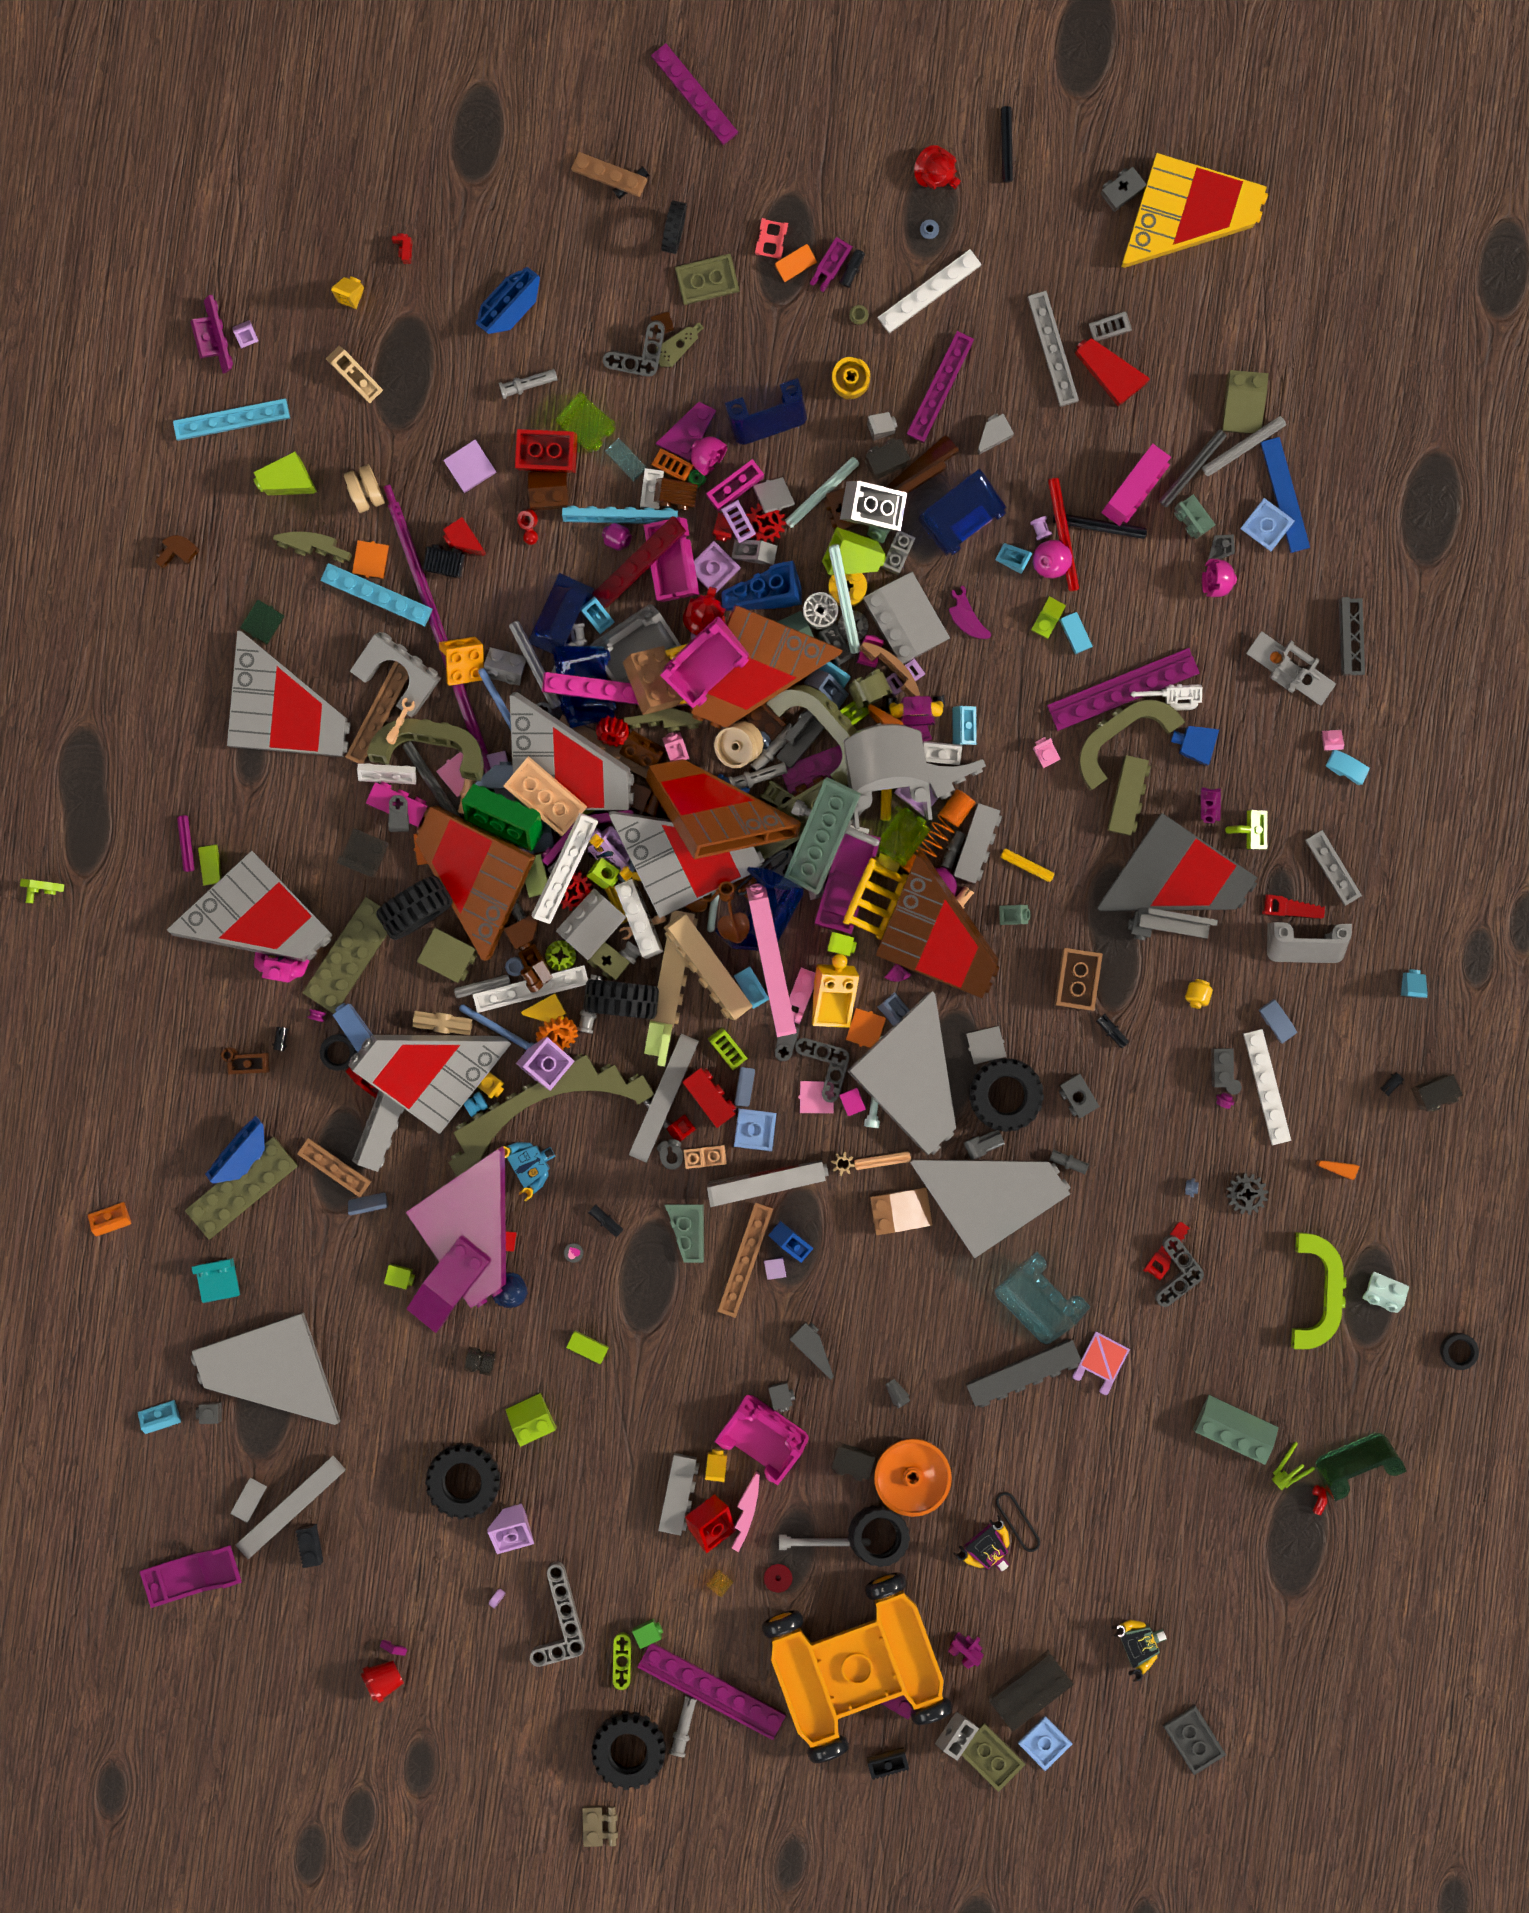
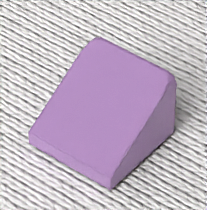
M250 320L233 327V332L241 348L258 342Z
M783 1257L764 1261L767 1280L786 1277Z

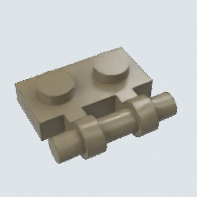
M583 1806L584 1847L603 1846V1839L605 1838L609 1840V1846H616V1839L618 1838L616 1821L618 1817L615 1814V1806H609L608 1813L602 1814V1806ZM603 1821L608 1822V1831H603Z

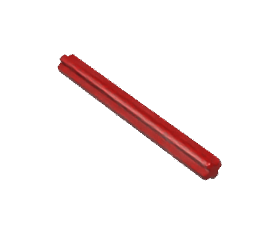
M1056 477L1049 479L1048 483L1059 541L1070 549L1072 555L1071 567L1066 572L1068 590L1076 591L1079 590L1060 483Z

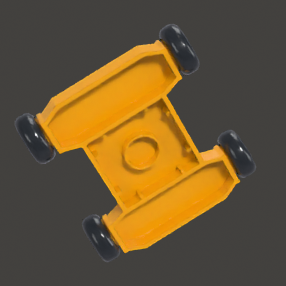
M900 1572L881 1576L866 1585L865 1592L867 1597L875 1600L876 1619L813 1643L801 1631L800 1627L804 1620L802 1614L797 1610L775 1615L762 1624L763 1634L767 1638H772L771 1661L797 1733L809 1744L810 1747L807 1750V1755L813 1763L827 1762L846 1753L849 1749V1743L845 1736L839 1735L838 1719L904 1695L913 1706L910 1715L913 1723L916 1725L936 1722L947 1717L952 1712L951 1701L942 1696L944 1680L917 1605L905 1594L903 1589L906 1587L907 1581L904 1574Z

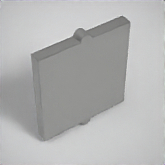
M783 477L753 485V489L765 513L775 510L781 511L782 508L795 505Z
M999 1026L966 1034L969 1043L968 1050L971 1051L973 1064L1006 1057L1003 1044L1005 1040L1002 1039Z

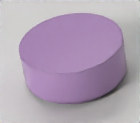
M498 1589L490 1599L489 1605L495 1608L504 1597L505 1592Z

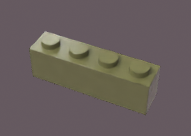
M1128 755L1124 756L1107 831L1131 836L1132 832H1136L1138 822L1135 821L1136 814H1140L1142 803L1139 800L1140 796L1145 794L1146 784L1143 783L1145 776L1148 777L1151 766L1148 765L1149 760Z

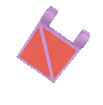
M1095 1331L1081 1359L1082 1362L1079 1363L1072 1378L1080 1381L1085 1370L1105 1380L1100 1388V1393L1108 1395L1130 1349Z

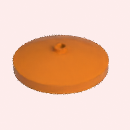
M910 1438L895 1442L881 1454L875 1467L874 1481L880 1499L889 1509L904 1516H922L934 1511L944 1502L951 1487V1469L945 1455L935 1445L922 1439ZM915 1473L916 1477L914 1479H910L909 1475Z

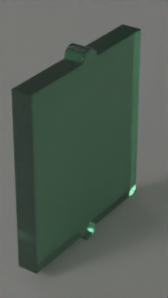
M257 600L240 628L251 634L252 638H258L268 645L285 616L274 610L273 606H268Z

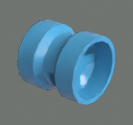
M480 1091L475 1093L472 1098H468L464 1103L471 1117L477 1115L478 1111H484L489 1108Z

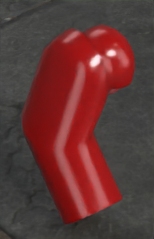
M1315 1485L1312 1492L1313 1495L1318 1496V1500L1313 1512L1321 1515L1327 1504V1494L1323 1486Z

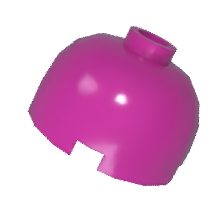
M711 436L696 440L691 447V462L693 466L704 476L708 475L715 469L713 465L716 462L720 463L727 452V445L716 437Z
M1049 540L1041 543L1035 549L1032 562L1034 569L1039 575L1054 579L1066 574L1072 564V555L1070 549L1061 541Z
M1209 559L1205 566H1208L1207 571L1202 573V590L1204 593H1207V597L1225 596L1236 584L1237 576L1232 566L1225 560Z

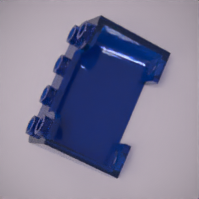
M798 378L779 384L783 394V404L749 415L743 397L725 403V413L736 442L742 445L749 444L801 426L806 422L807 413ZM735 404H739L742 406V408H732V406Z

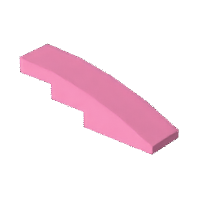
M757 1471L737 1504V1507L743 1510L735 1523V1528L740 1532L732 1544V1549L739 1552L747 1536L755 1512L760 1473Z

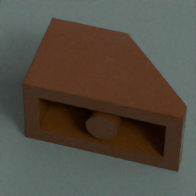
M531 915L504 929L515 950L520 948L523 951L531 946L530 942L534 940L539 920L534 919Z

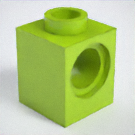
M601 857L595 861L586 877L601 888L606 889L616 884L619 879L617 875L620 870ZM602 870L607 873V879L602 876Z
M389 1264L384 1284L407 1289L414 1282L415 1275L412 1274L413 1269Z

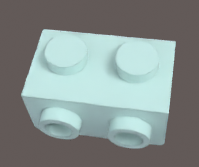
M1373 1272L1367 1291L1363 1294L1362 1298L1370 1304L1385 1308L1389 1312L1398 1313L1405 1304L1409 1286Z

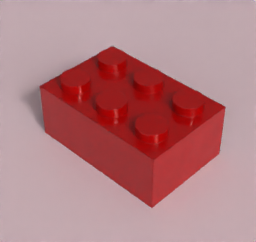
M517 429L515 468L524 471L576 473L578 434L570 431Z
M701 1067L682 1082L715 1127L718 1128L736 1114L734 1112L736 1107L730 1099L726 1101L722 1096L725 1092L719 1084L715 1086L711 1081L713 1076L708 1069L703 1070Z

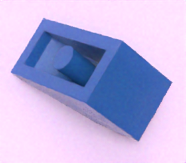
M781 1221L768 1235L783 1250L801 1263L813 1250L812 1246Z

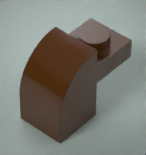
M170 536L162 541L167 548L162 549L157 554L155 562L164 569L177 555L189 564L200 549L183 536Z

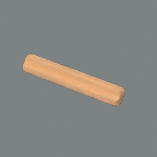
M901 1152L854 1160L856 1170L906 1163L911 1161L910 1152Z

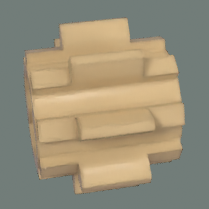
M846 1152L843 1153V1156H839L836 1153L837 1160L831 1161V1163L836 1164L833 1171L840 1170V1176H842L843 1171H847L850 1174L849 1168L855 1167L854 1164L850 1163L853 1156L847 1158ZM840 1159L843 1161L848 1160L847 1168H839L837 1165Z

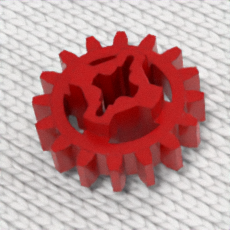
M757 503L756 510L751 507L752 514L746 515L752 527V522H754V524L758 525L759 529L750 538L757 537V541L763 540L764 542L770 540L771 543H774V537L780 539L779 532H785L781 527L786 525V522L782 521L785 518V514L780 515V511L775 510L759 516L756 514L764 511L761 505ZM773 514L777 517L778 524L773 521ZM768 519L770 526L762 527V522L760 521ZM769 531H773V532H774V533L771 534V535L764 536L766 532H769Z
M581 870L577 874H573L564 897L560 902L562 903V909L569 906V910L572 911L573 907L577 908L592 891V888H589L592 885L591 881H587L588 877L586 875L581 876ZM580 881L584 885V890L579 887ZM572 887H575V891L572 890L571 893H569L568 889H572Z

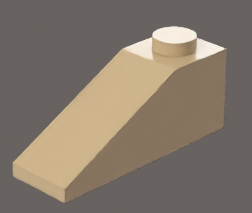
M338 346L326 358L368 403H371L383 391L342 347Z

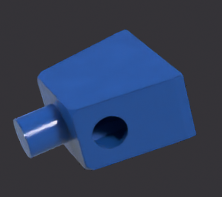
M1187 726L1185 733L1174 731L1171 742L1181 745L1180 754L1204 766H1208L1219 730Z

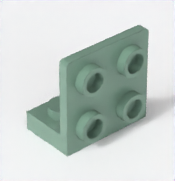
M1194 494L1183 502H1179L1174 508L1176 511L1174 512L1175 516L1180 522L1183 521L1187 526L1185 529L1191 537L1194 536L1198 539L1216 525Z

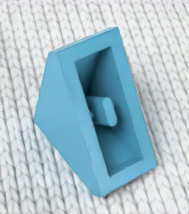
M1004 543L995 560L1022 574L1032 553Z
M595 596L580 608L583 615L599 634L614 623V620Z

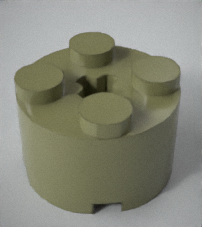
M880 669L869 673L865 677L866 679L860 677L849 684L850 688L848 690L858 710L878 702L885 695L889 696L893 693L884 673Z

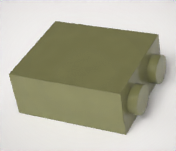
M434 928L417 962L460 983L461 980L464 981L469 973L467 968L470 963L473 964L478 954L475 953L477 950L474 947L438 928Z

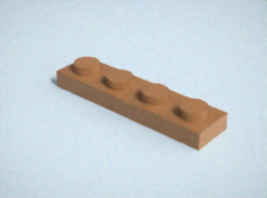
M581 152L578 153L571 168L575 173L637 197L641 196L647 182L646 177Z
M310 1138L306 1140L297 1153L360 1198L372 1182Z

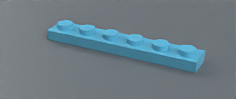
M281 399L175 420L173 424L176 440L180 441L290 419L287 400Z
M568 506L567 508H562L563 522L649 524L668 520L672 516L678 517V511L671 508H664L663 510H655L654 508L636 510L633 507H626L624 509L606 507L605 509H598L594 506L586 508Z
M329 563L320 580L424 627L433 610L428 606Z

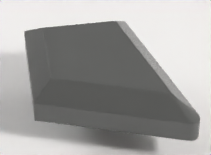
M1234 534L1214 536L1208 560L1212 558L1223 559L1235 554Z

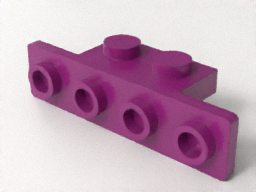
M208 295L204 299L208 317L192 319L190 322L200 358L218 356L222 373L224 374L232 369L233 362L227 351V339L223 336V323L218 317L217 301L214 300L213 295Z

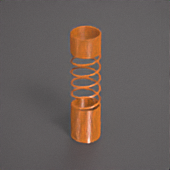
M956 789L938 814V818L947 827L932 822V826L941 835L926 830L927 835L935 843L920 838L921 843L929 851L914 846L915 851L918 853L916 849L918 848L937 857L922 840L943 849L928 832L949 841L934 824L955 833L940 816L952 825L959 827L976 802L962 791ZM910 853L901 865L906 872H910L916 855Z

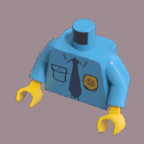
M516 1142L506 1147L504 1146L505 1158L507 1157L524 1187L519 1192V1195L525 1192L528 1197L524 1201H527L543 1187L549 1176L548 1170L550 1168L547 1161L556 1156L551 1147L540 1152L537 1145L533 1146L528 1142Z

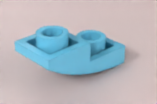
M1338 750L1332 751L1326 767L1337 775H1344L1357 785L1363 784L1370 769L1360 761Z

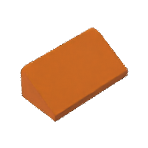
M806 244L776 262L775 268L783 281L786 282L816 264L817 261L810 247Z
M124 1202L88 1214L90 1228L95 1236H100L131 1224Z

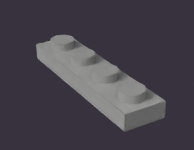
M1323 830L1306 839L1307 845L1344 906L1361 897L1360 891Z

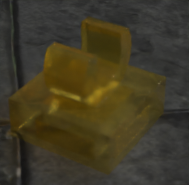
M718 1569L706 1586L722 1597L733 1584V1580Z

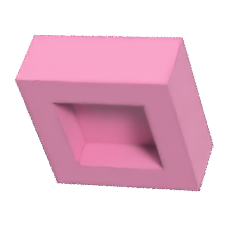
M1342 730L1322 731L1324 751L1344 749Z

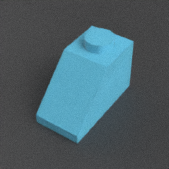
M1409 969V973H1403L1401 996L1427 998L1426 975L1420 974L1421 970Z

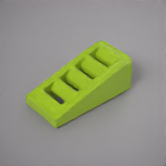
M723 1027L708 1038V1041L732 1070L748 1059ZM722 1036H725V1038L722 1039L719 1043H715ZM729 1041L730 1044L721 1050L720 1048ZM734 1047L735 1050L726 1056L725 1054ZM739 1053L740 1056L731 1063L730 1059Z

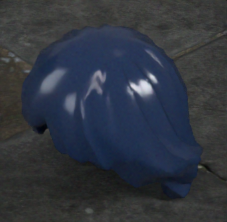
M506 1272V1284L501 1287L503 1291L495 1297L491 1296L499 1306L513 1308L522 1305L527 1298L528 1292L526 1284L520 1275L514 1272Z

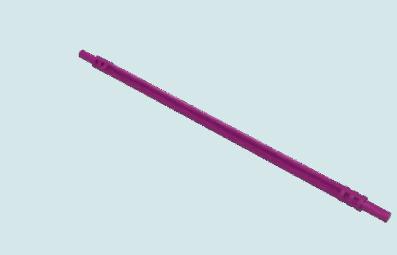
M386 485L383 488L389 502L388 508L422 603L433 609L428 620L439 648V642L448 640L399 502H396L391 485ZM440 651L446 668V656ZM464 684L452 685L468 732L479 744L486 774L491 769L487 759L488 751Z

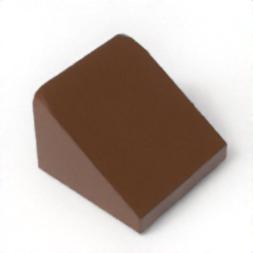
M669 311L651 317L652 321L658 320L664 324V333L674 330ZM655 325L654 330L657 335L659 331L661 332V329H658V325Z

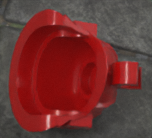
M931 145L919 154L914 166V175L921 186H929L935 190L937 187H944L949 184L952 188L956 189L961 180L955 177L957 172L955 163L957 160L948 151L940 146Z
M709 587L707 595H699L696 599H690L688 607L683 614V622L691 633L698 635L718 616L725 623L724 614L726 609L722 608L720 601L714 598L717 588Z

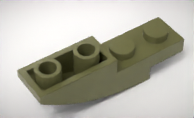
M287 532L274 535L273 537L277 542V546L287 549L289 546L295 549V553L302 556L306 554L311 555L313 549H316V553L323 556L330 554L334 556L333 560L344 563V560L350 562L352 557L351 553L335 547L337 543L335 538L312 532Z
M674 708L624 718V722L628 723L630 730L639 729L644 724H648V727L660 726V722H663L664 730L668 729V732L680 731V727H687L688 730L698 729L699 725H702V721L692 717L693 714Z

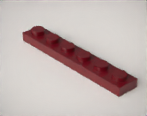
M672 516L592 594L604 608H607L686 532L685 528L676 517Z

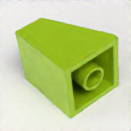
M296 452L254 472L256 478L253 480L257 488L261 492L264 491L267 495L314 494L317 492L301 458Z
M836 527L829 546L839 545L845 574L878 572L886 559L879 542ZM828 546L822 563L828 574L834 575Z

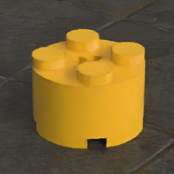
M845 357L838 361L832 372L831 381L833 389L844 399H855L862 396L868 389L870 382V370L863 360L853 357ZM848 375L851 377L855 376L854 381L847 380Z
M862 573L845 574L847 583L853 587L849 591L852 607L858 605L866 594L867 582ZM832 575L829 580L828 593L835 599L837 605L841 607L835 577Z

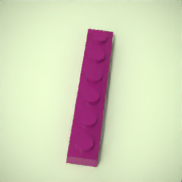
M666 43L651 55L652 59L723 146L738 134L736 128Z
M959 331L956 332L907 432L908 436L922 443L925 442L974 342L973 338Z

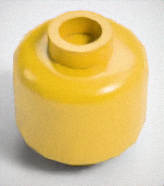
M1195 979V981L1189 983L1185 999L1190 1003L1191 1007L1201 1009V1006L1204 1007L1209 1004L1213 991L1209 986V982Z

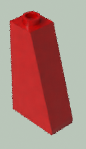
M1092 338L1088 341L1084 339L1076 346L1078 349L1075 355L1118 407L1150 380L1148 376Z

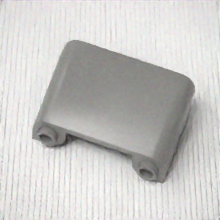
M651 604L645 606L595 640L590 645V649L612 681L630 683L623 665V661L630 654L661 646L668 650L681 645L659 611Z
M1267 923V955L1270 960L1275 962L1338 963L1345 956L1352 935V924L1334 925L1332 932L1325 934V939L1294 938L1293 928L1288 923Z

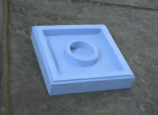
M1263 498L1240 529L1272 552L1295 520Z
M739 1108L734 1147L772 1151L777 1113Z
M1044 1716L1018 1741V1744L1046 1771L1072 1745V1742Z

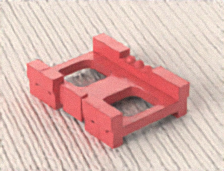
M762 218L755 254L780 260L788 223H780ZM769 224L780 226L778 236L767 234ZM766 242L776 245L775 254L763 252Z

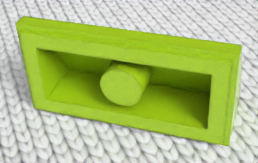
M218 845L199 847L203 886L216 884L222 879Z
M576 1330L566 1347L599 1364L602 1363L609 1349L608 1346Z

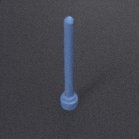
M480 668L478 673L511 730L510 713L486 670Z
M465 1005L459 1006V1010L525 1050L534 1045V1043L525 1041Z

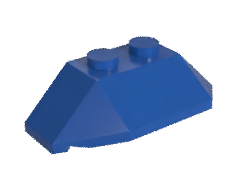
M525 267L522 271L507 276L481 304L478 319L476 320L477 326L488 334L511 330L535 304L540 281L539 275L530 268Z
M254 1116L240 1130L205 1173L211 1183L240 1179L249 1171L250 1166L255 1160L262 1156L265 1150L264 1127L257 1116Z

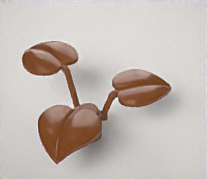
M765 868L761 869L741 886L738 892L746 891V888H749L764 876ZM750 875L733 884L728 881L722 882L711 898V894L684 907L692 912H702L707 909V902H712L719 895L722 901L727 902L730 916H723L719 920L718 932L726 940L741 943L749 933V919L742 912L733 915L731 900L734 898V891H736L737 886ZM763 879L759 884H765V879Z

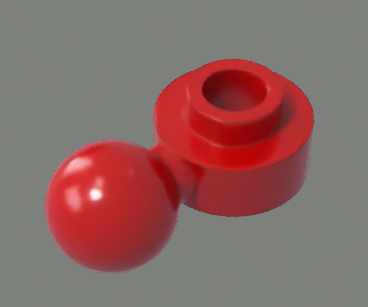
M526 509L518 514L517 522L522 529L526 530L523 535L524 542L528 545H534L538 541V534L533 530V527L537 525L538 517L533 510Z

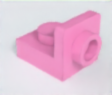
M672 732L662 738L670 762L689 759L680 732Z
M1045 737L1036 741L1035 744L1037 746L1033 747L1043 768L1060 760L1052 739L1046 740Z

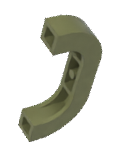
M806 685L791 686L770 699L767 705L778 717L787 713L793 706L804 707L816 717L838 742L842 750L841 764L830 776L836 782L848 786L843 740L857 733V730L851 724L850 719L840 712L836 703L818 689Z
M1144 700L1136 702L1124 710L1119 708L1112 713L1113 718L1107 722L1104 719L1097 724L1098 729L1086 739L1079 754V771L1089 790H1093L1108 779L1097 761L1098 751L1105 742L1140 718H1151L1157 721L1168 735L1185 723L1181 715L1166 703L1156 700Z
M404 719L403 725L399 728L397 740L392 745L387 742L386 738L396 725V721H393L382 727L374 735L367 751L370 762L389 765L392 752L398 745L407 741H416L450 747L460 751L463 754V759L459 770L464 779L481 781L484 771L483 756L476 739L466 730L446 722L435 723L428 719Z

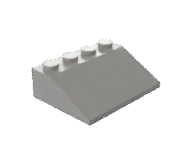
M913 572L863 597L862 601L891 652L903 664L950 639Z

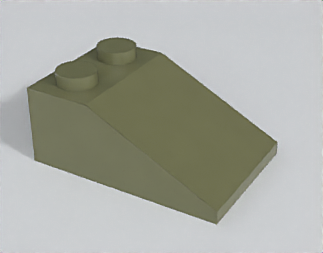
M1236 370L1228 372L1222 431L1253 434L1262 428L1269 373Z

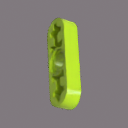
M621 1632L615 1636L613 1644V1685L618 1690H625L630 1685L631 1638L627 1633ZM621 1637H624V1640L628 1641V1643H625L624 1645V1651L628 1650V1653H616V1650L620 1651L621 1644L617 1643V1641H619ZM619 1656L627 1658L628 1663L625 1666L617 1664L616 1660ZM620 1671H624L623 1678L627 1680L623 1685L616 1681V1679L620 1678Z

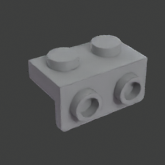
M490 647L484 663V669L492 680L496 679L508 684L520 685L527 660L522 655Z

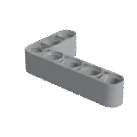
M561 1562L550 1564L547 1577L564 1639L535 1647L531 1652L530 1661L536 1667L578 1657L585 1648V1640L566 1569ZM554 1567L559 1568L561 1575L554 1576L551 1573V1569ZM563 1586L566 1589V1593L560 1595L557 1593L556 1588ZM563 1605H569L571 1607V1612L564 1613L561 1610V1607ZM572 1623L576 1626V1630L570 1632L566 1629V1625ZM578 1642L581 1644V1649L573 1650L571 1644ZM555 1647H559L562 1649L563 1653L561 1655H555L552 1649ZM541 1652L544 1655V1659L536 1660L534 1654Z

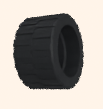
M872 1505L871 1507L863 1508L852 1518L848 1528L850 1547L865 1563L867 1562L869 1565L877 1567L890 1566L898 1562L905 1555L910 1541L909 1528L899 1514L884 1506ZM876 1518L889 1520L896 1530V1538L889 1550L881 1554L867 1551L861 1539L864 1527Z

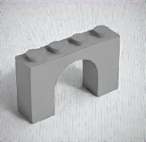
M379 632L370 640L350 672L363 682H367L372 679L384 661L393 660L402 664L408 672L409 685L396 706L403 711L402 700L404 698L408 699L405 704L406 707H410L414 701L415 708L407 712V715L412 717L418 713L441 677L438 676L436 670L422 664L420 658L410 655L404 646L394 643L388 634Z

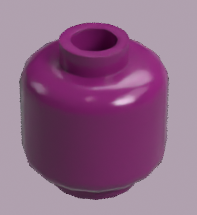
M618 523L606 526L602 532L604 544L619 551L624 548L626 549L632 539L629 529Z

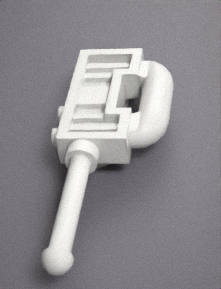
M1170 684L1166 686V689H1162V691H1133L1131 696L1134 698L1139 696L1165 697L1166 704H1169L1176 711L1193 710L1198 706V703L1202 702L1203 687L1199 684H1177V686ZM1189 699L1190 701L1188 703H1178V700Z

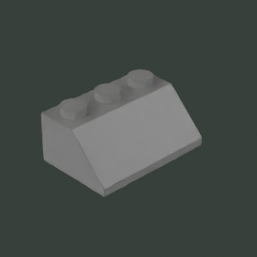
M593 889L560 925L556 932L589 960L626 919V916L596 889Z

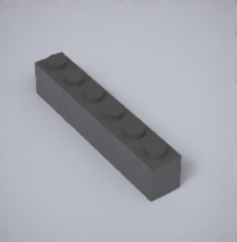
M1068 1339L965 1384L975 1407L979 1406L982 1408L989 1405L990 1400L995 1398L1001 1400L1008 1397L1007 1393L1015 1391L1017 1393L1026 1389L1025 1386L1030 1383L1036 1385L1043 1382V1378L1049 1375L1051 1378L1058 1376L1063 1369L1068 1368V1370H1072L1078 1367V1363L1082 1361L1073 1340Z

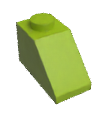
M832 932L827 951L850 956V953L854 954L857 942H853L854 937Z

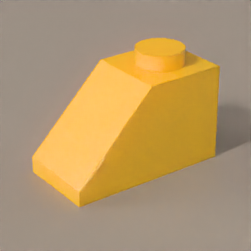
M556 993L521 1011L524 1016L548 1023L550 1018L557 1020L558 1016L563 1020V1015L567 1014Z
M712 1449V1452H708L705 1480L725 1481L727 1454L724 1453V1450Z

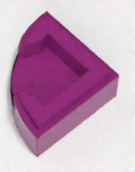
M895 964L884 978L899 982L906 980L911 974L900 965Z
M387 1640L381 1641L380 1647L389 1653L406 1655L407 1649L404 1646H395L391 1644V1641Z

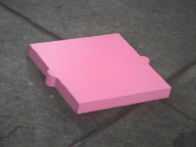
M461 752L451 760L448 759L447 763L436 771L457 798L460 796V791H462L464 778H462L459 770L463 759Z
M800 1081V1095L798 1096L800 1099V1113H834V1102L829 1103L822 1098L825 1082ZM827 1082V1085H831L829 1091H825V1094L828 1096L827 1099L831 1100L832 1097H835L833 1093L834 1084Z

